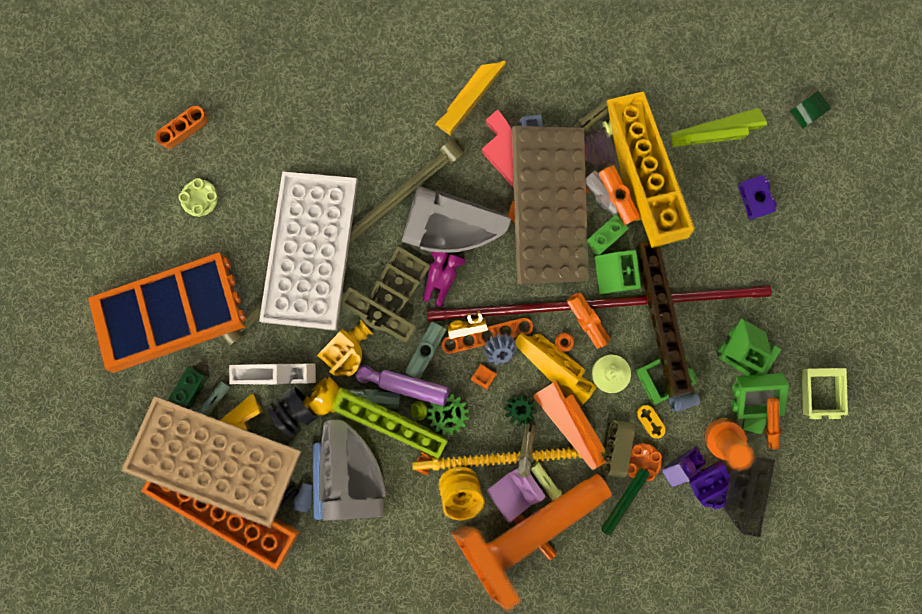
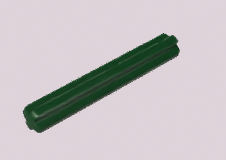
M644 468L639 469L602 526L601 530L604 534L608 536L612 534L649 477V471Z

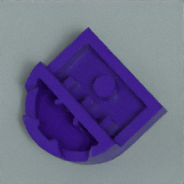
M721 461L694 475L688 481L695 497L704 507H712L713 509L726 506L731 501L730 496L732 492L735 491V484L730 479L726 467Z

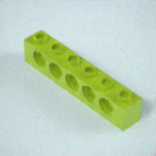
M340 387L332 403L334 411L436 458L440 457L447 443L444 435Z

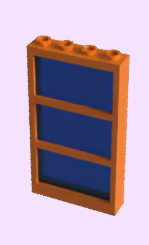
M219 252L89 297L88 300L105 369L115 373L245 328L244 321L246 316L244 311L240 310L239 303H241L238 292H235L234 289L236 282L234 276L230 275L229 268H231L229 259Z

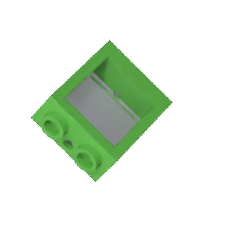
M784 374L736 376V384L733 385L734 400H731L732 411H735L738 419L767 417V400L773 397L778 398L779 416H785L789 384Z

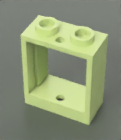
M846 368L801 369L803 415H808L809 419H822V415H829V419H841V415H848ZM835 376L836 409L812 410L811 377Z

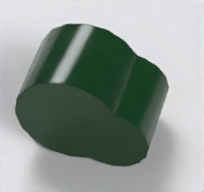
M817 91L789 112L803 129L830 110L831 106L822 94Z

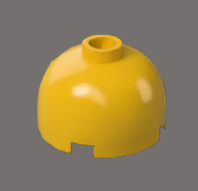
M325 377L312 389L314 392L311 397L306 396L303 403L313 414L326 415L329 412L334 413L332 403L340 388L331 377H328V379Z

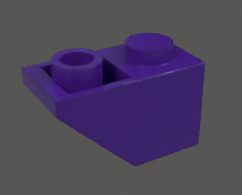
M694 447L670 462L662 472L671 487L690 481L706 462L697 447Z

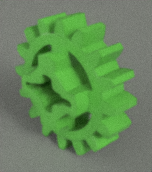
M451 394L447 402L452 403L448 407L430 403L433 409H428V412L432 413V416L427 417V419L433 420L430 424L431 427L437 426L435 432H439L441 429L443 430V435L449 431L452 436L453 430L459 433L460 426L466 427L463 421L469 420L465 416L469 410L463 409L466 403L460 404V397L455 400L454 394ZM452 407H454L451 413L453 415V418H448L443 422L445 417L443 412H448L452 409ZM458 407L461 410V419L456 416V409ZM436 411L440 413L441 419L439 422L436 421ZM450 422L456 424V426L451 428L444 427L447 423Z

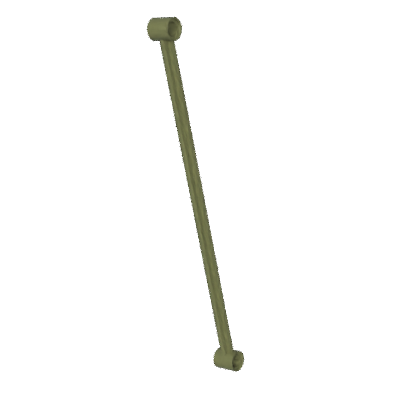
M453 139L445 143L440 149L442 154L351 228L349 244L448 162L453 165L457 162L458 158L461 159L465 153ZM262 301L245 315V328L222 335L230 347L235 345L238 339L241 340L244 337L242 332L260 318Z

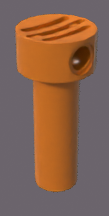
M721 418L710 423L705 431L704 439L713 455L727 460L736 469H743L750 465L753 455L746 446L747 438L744 430L731 419Z

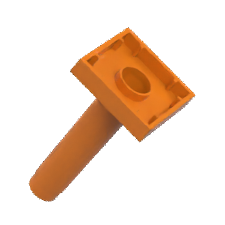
M595 474L488 544H485L476 529L466 525H462L451 532L490 598L505 610H508L519 603L520 599L505 577V571L600 506L612 494L605 481L598 474Z

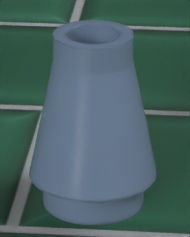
M689 394L669 398V403L672 411L681 412L699 405L700 398L698 394Z
M302 483L292 503L294 504V510L308 513L309 508L311 509L312 485Z

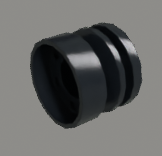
M292 386L283 393L286 403L276 398L274 400L275 404L270 403L267 405V410L273 422L289 438L296 435L295 430L297 432L302 430L299 421L309 425L318 418L317 414L310 412L303 402L306 397L295 386Z

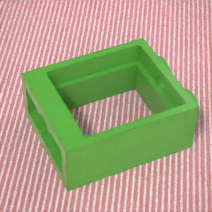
M660 357L635 369L651 403L655 405L669 398L667 391L659 395L647 372L648 369L661 363ZM690 368L689 373L693 386L697 384L695 381L697 377L693 369Z

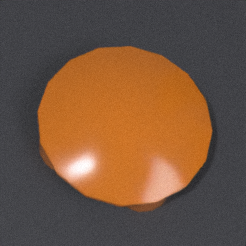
M639 443L633 445L627 473L630 477L634 478L639 469L644 468L650 473L646 481H652L661 469V454L650 444Z

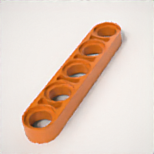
M521 318L487 327L492 332L493 337H496L498 333L501 335L500 329L503 326H509L511 328L509 336L516 338L521 333L525 335L531 333L533 323L528 318ZM526 321L529 323L530 328L527 332H522L519 329L520 322ZM483 332L470 334L474 337V344L471 346L464 344L463 338L465 336L452 338L451 340L455 341L456 347L454 350L449 351L445 348V342L450 339L448 336L442 341V349L450 354L484 346L486 342L482 339Z

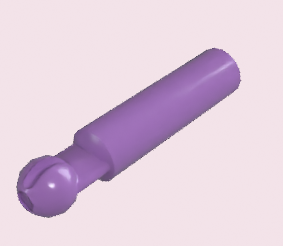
M368 365L359 366L355 372V378L358 382L378 383L379 388L442 406H445L448 399L449 387L387 370H384L382 373L376 372Z

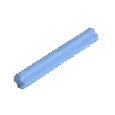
M321 442L313 443L314 519L317 520L323 519L322 503L325 502L319 500Z

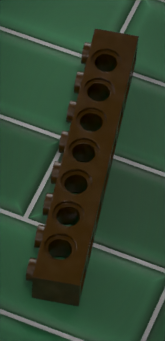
M650 241L640 242L635 250L668 396L673 398L689 395L694 391L660 246L651 247Z

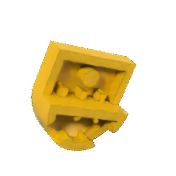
M341 329L317 356L331 367L329 371L335 376L347 375L349 377L357 371L361 364L362 350L359 343L345 330Z

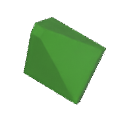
M767 417L745 418L742 429L762 434Z

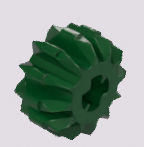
M523 393L520 394V400L514 394V402L507 399L511 407L504 406L505 410H511L505 416L507 418L513 415L510 423L513 424L517 419V426H521V420L524 421L525 425H528L526 418L529 417L533 421L534 417L530 413H537V410L530 408L535 406L536 403L531 402L528 404L531 400L530 396L524 401ZM524 405L525 413L516 414L518 411L516 407Z

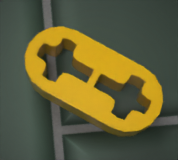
M648 405L640 406L636 411V416L648 435L655 439L663 437L665 426L654 409ZM643 409L646 411H650V413H648V416L651 419L650 421H648L646 417H641V415L643 414ZM651 423H654V425L657 427H661L659 429V434H652L651 431H653V427Z

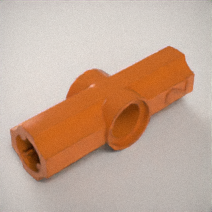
M610 166L599 172L598 174L609 194V200L616 207L624 225L640 218L630 197L629 189L624 186L615 166ZM616 191L622 192V200L616 198Z
M581 292L570 296L566 301L576 315V319L584 332H587L597 349L606 346L611 339L602 327V322L593 308H590Z

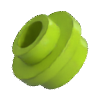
M416 401L411 406V415L414 419L424 420L428 413L427 406L423 401Z

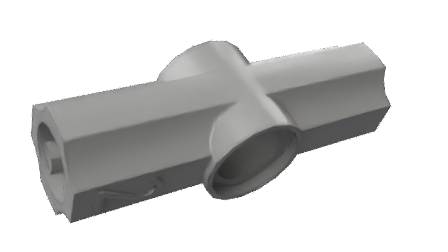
M594 170L586 178V187L595 195L596 201L599 204L601 203L602 208L608 210L612 216L617 215L621 219L616 207L609 200V194L598 172ZM616 191V198L622 200L619 192Z

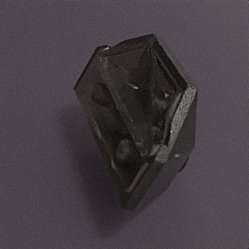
M755 456L746 468L731 470L724 511L741 534L755 537L761 536L775 463L773 459Z

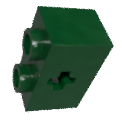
M188 366L168 401L190 409L208 380L209 375L194 366Z

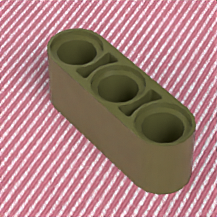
M613 420L610 423L604 454L606 463L602 465L604 475L624 478L627 475L635 433L633 423Z

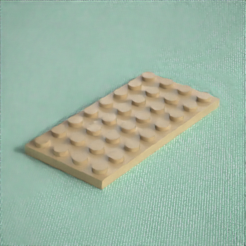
M154 397L121 471L271 527L301 451Z

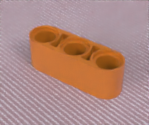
M199 106L190 107L157 131V142L168 149L175 147L207 124V113ZM197 113H202L199 120H194ZM186 124V128L183 131H179L180 125ZM166 135H170L168 142L163 141Z

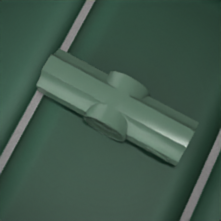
M431 322L405 373L417 379L422 377L447 329ZM428 345L431 348L429 356L421 354L422 346Z
M346 389L387 409L400 408L399 393L385 392L378 389Z

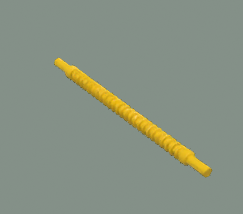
M568 447L567 450L565 448H562V450L557 448L556 451L554 449H551V451L548 449L543 451L541 449L540 452L535 450L532 453L536 462L539 459L541 461H544V459L549 461L550 458L553 461L555 458L560 460L561 457L564 460L566 457L568 459H571V457L576 459L577 456L582 458L574 447L572 449ZM521 451L518 454L516 452H513V454L508 452L507 455L505 453H502V455H499V453L494 455L492 453L491 456H488V454L483 456L481 454L480 457H477V455L472 457L470 455L469 458L458 456V459L447 457L446 460L443 457L441 460L439 458H432V461L412 462L413 470L431 468L433 470H439L440 468L444 470L445 467H448V469L450 467L455 468L456 466L467 467V465L478 467V464L489 466L490 463L494 466L495 463L500 465L501 462L504 465L506 462L509 464L514 462L516 464L519 461L518 456Z

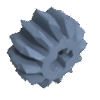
M498 333L496 337L490 336V340L485 341L484 352L489 362H493L495 365L501 363L504 366L505 362L511 363V358H516L517 345L512 336L508 337L506 333L501 336Z

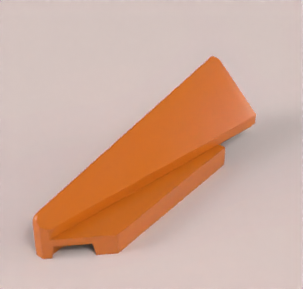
M555 381L533 396L592 470L606 463L601 454L604 450L603 445L573 395L565 398Z

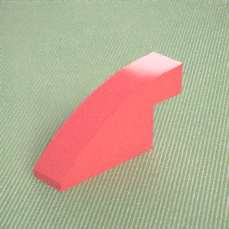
M496 110L486 119V124L497 136L482 148V153L514 188L512 129L499 110Z

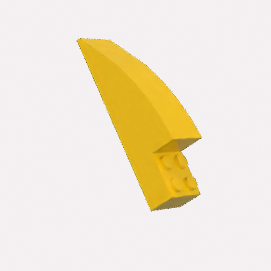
M644 91L607 100L613 139L624 186L629 189L630 197L640 215V218L635 221L642 219L651 247L689 238L694 231V227Z

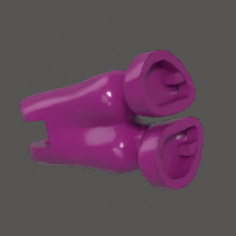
M431 252L435 261L429 267L423 301L429 302L434 289L440 291L437 296L436 306L441 307L457 276L456 268L464 265L466 259L450 254L448 264L444 269L443 265L448 253Z

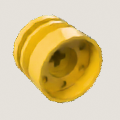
M455 467L442 474L438 486L445 514L455 520H467L479 514L483 508L484 499L477 474L467 467Z

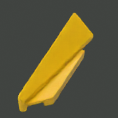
M506 61L481 65L449 106L447 113L435 125L451 136L506 66Z
M521 333L515 340L517 348L552 383L556 381L566 397L573 395L580 407L591 397L597 386L582 377L586 371L583 367L541 334L526 336L524 333Z
M251 394L219 421L247 431L251 428L247 421L264 411L255 395Z

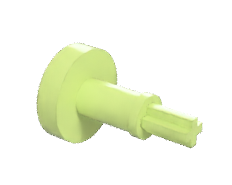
M617 355L600 357L592 368L594 384L597 388L607 393L622 391L628 385L631 378V370L628 363Z

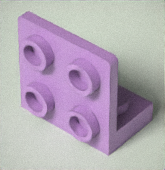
M518 467L487 489V492L507 522H511L529 506L542 501L546 497L531 474L525 478H521L518 475Z

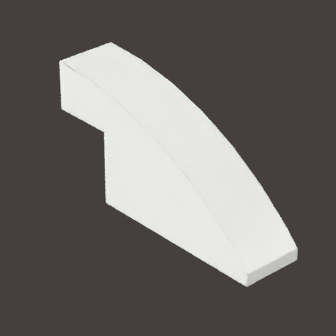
M315 364L229 365V384L316 383Z

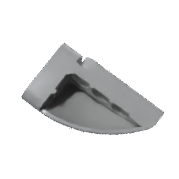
M418 186L409 212L402 242L431 252L470 250L502 236L507 231L511 218L441 191H436L435 193V191Z
M342 420L326 421L323 425L319 463V500L328 501L322 503L323 521L384 517L382 497L386 496L385 486L378 463L371 450L358 433Z

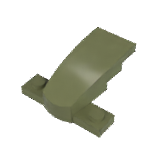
M398 246L389 263H387L380 279L377 281L370 298L350 286L341 300V305L360 315L361 319L371 328L387 331L407 343L416 325L399 316V314L424 279L430 264Z

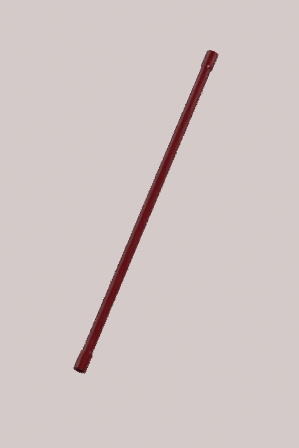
M767 285L753 286L751 288L671 293L673 303L746 297H771L772 290L771 286ZM646 295L586 299L590 308L593 309L648 305ZM567 301L448 310L434 309L427 310L428 321L467 318L468 313H470L471 317H478L477 311H480L483 317L571 310Z

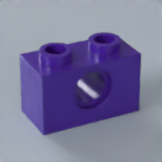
M764 175L738 184L749 220L776 211V200L770 194V183L768 179H765ZM755 193L761 195V202L755 199Z

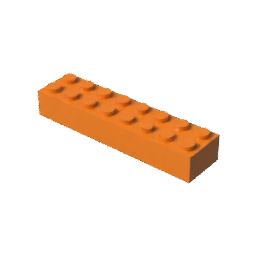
M150 481L146 482L141 491L275 570L282 566L301 532L276 517L272 526L268 527Z

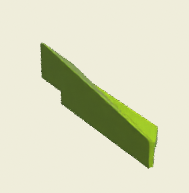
M756 108L671 133L672 147L743 139L749 135V130L762 129L767 125V121L760 109Z

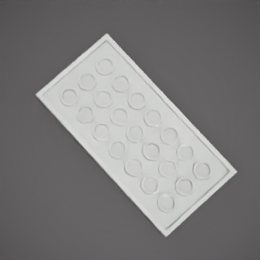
M282 172L260 322L337 330L358 185L357 178Z

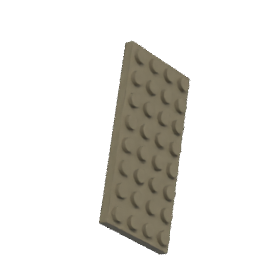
M512 127L517 284L589 281L588 243L586 242L588 236L584 128Z

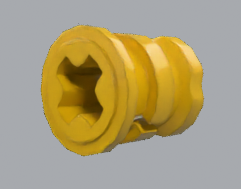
M360 320L359 326L353 327L354 330L348 331V334L359 345L362 339H367L368 334L373 335L372 330L363 320Z

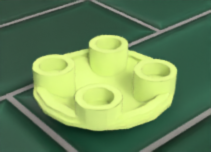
M195 178L185 185L179 194V200L187 213L200 217L213 211L217 205L218 194L213 184L206 180Z

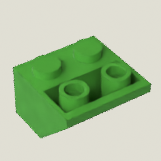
M636 250L594 257L599 294L641 289Z
M740 319L723 354L764 373L772 357L767 334L758 327Z

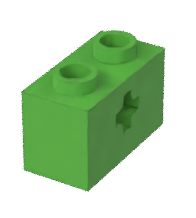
M614 215L586 242L596 256H599L629 228L624 225L617 215Z

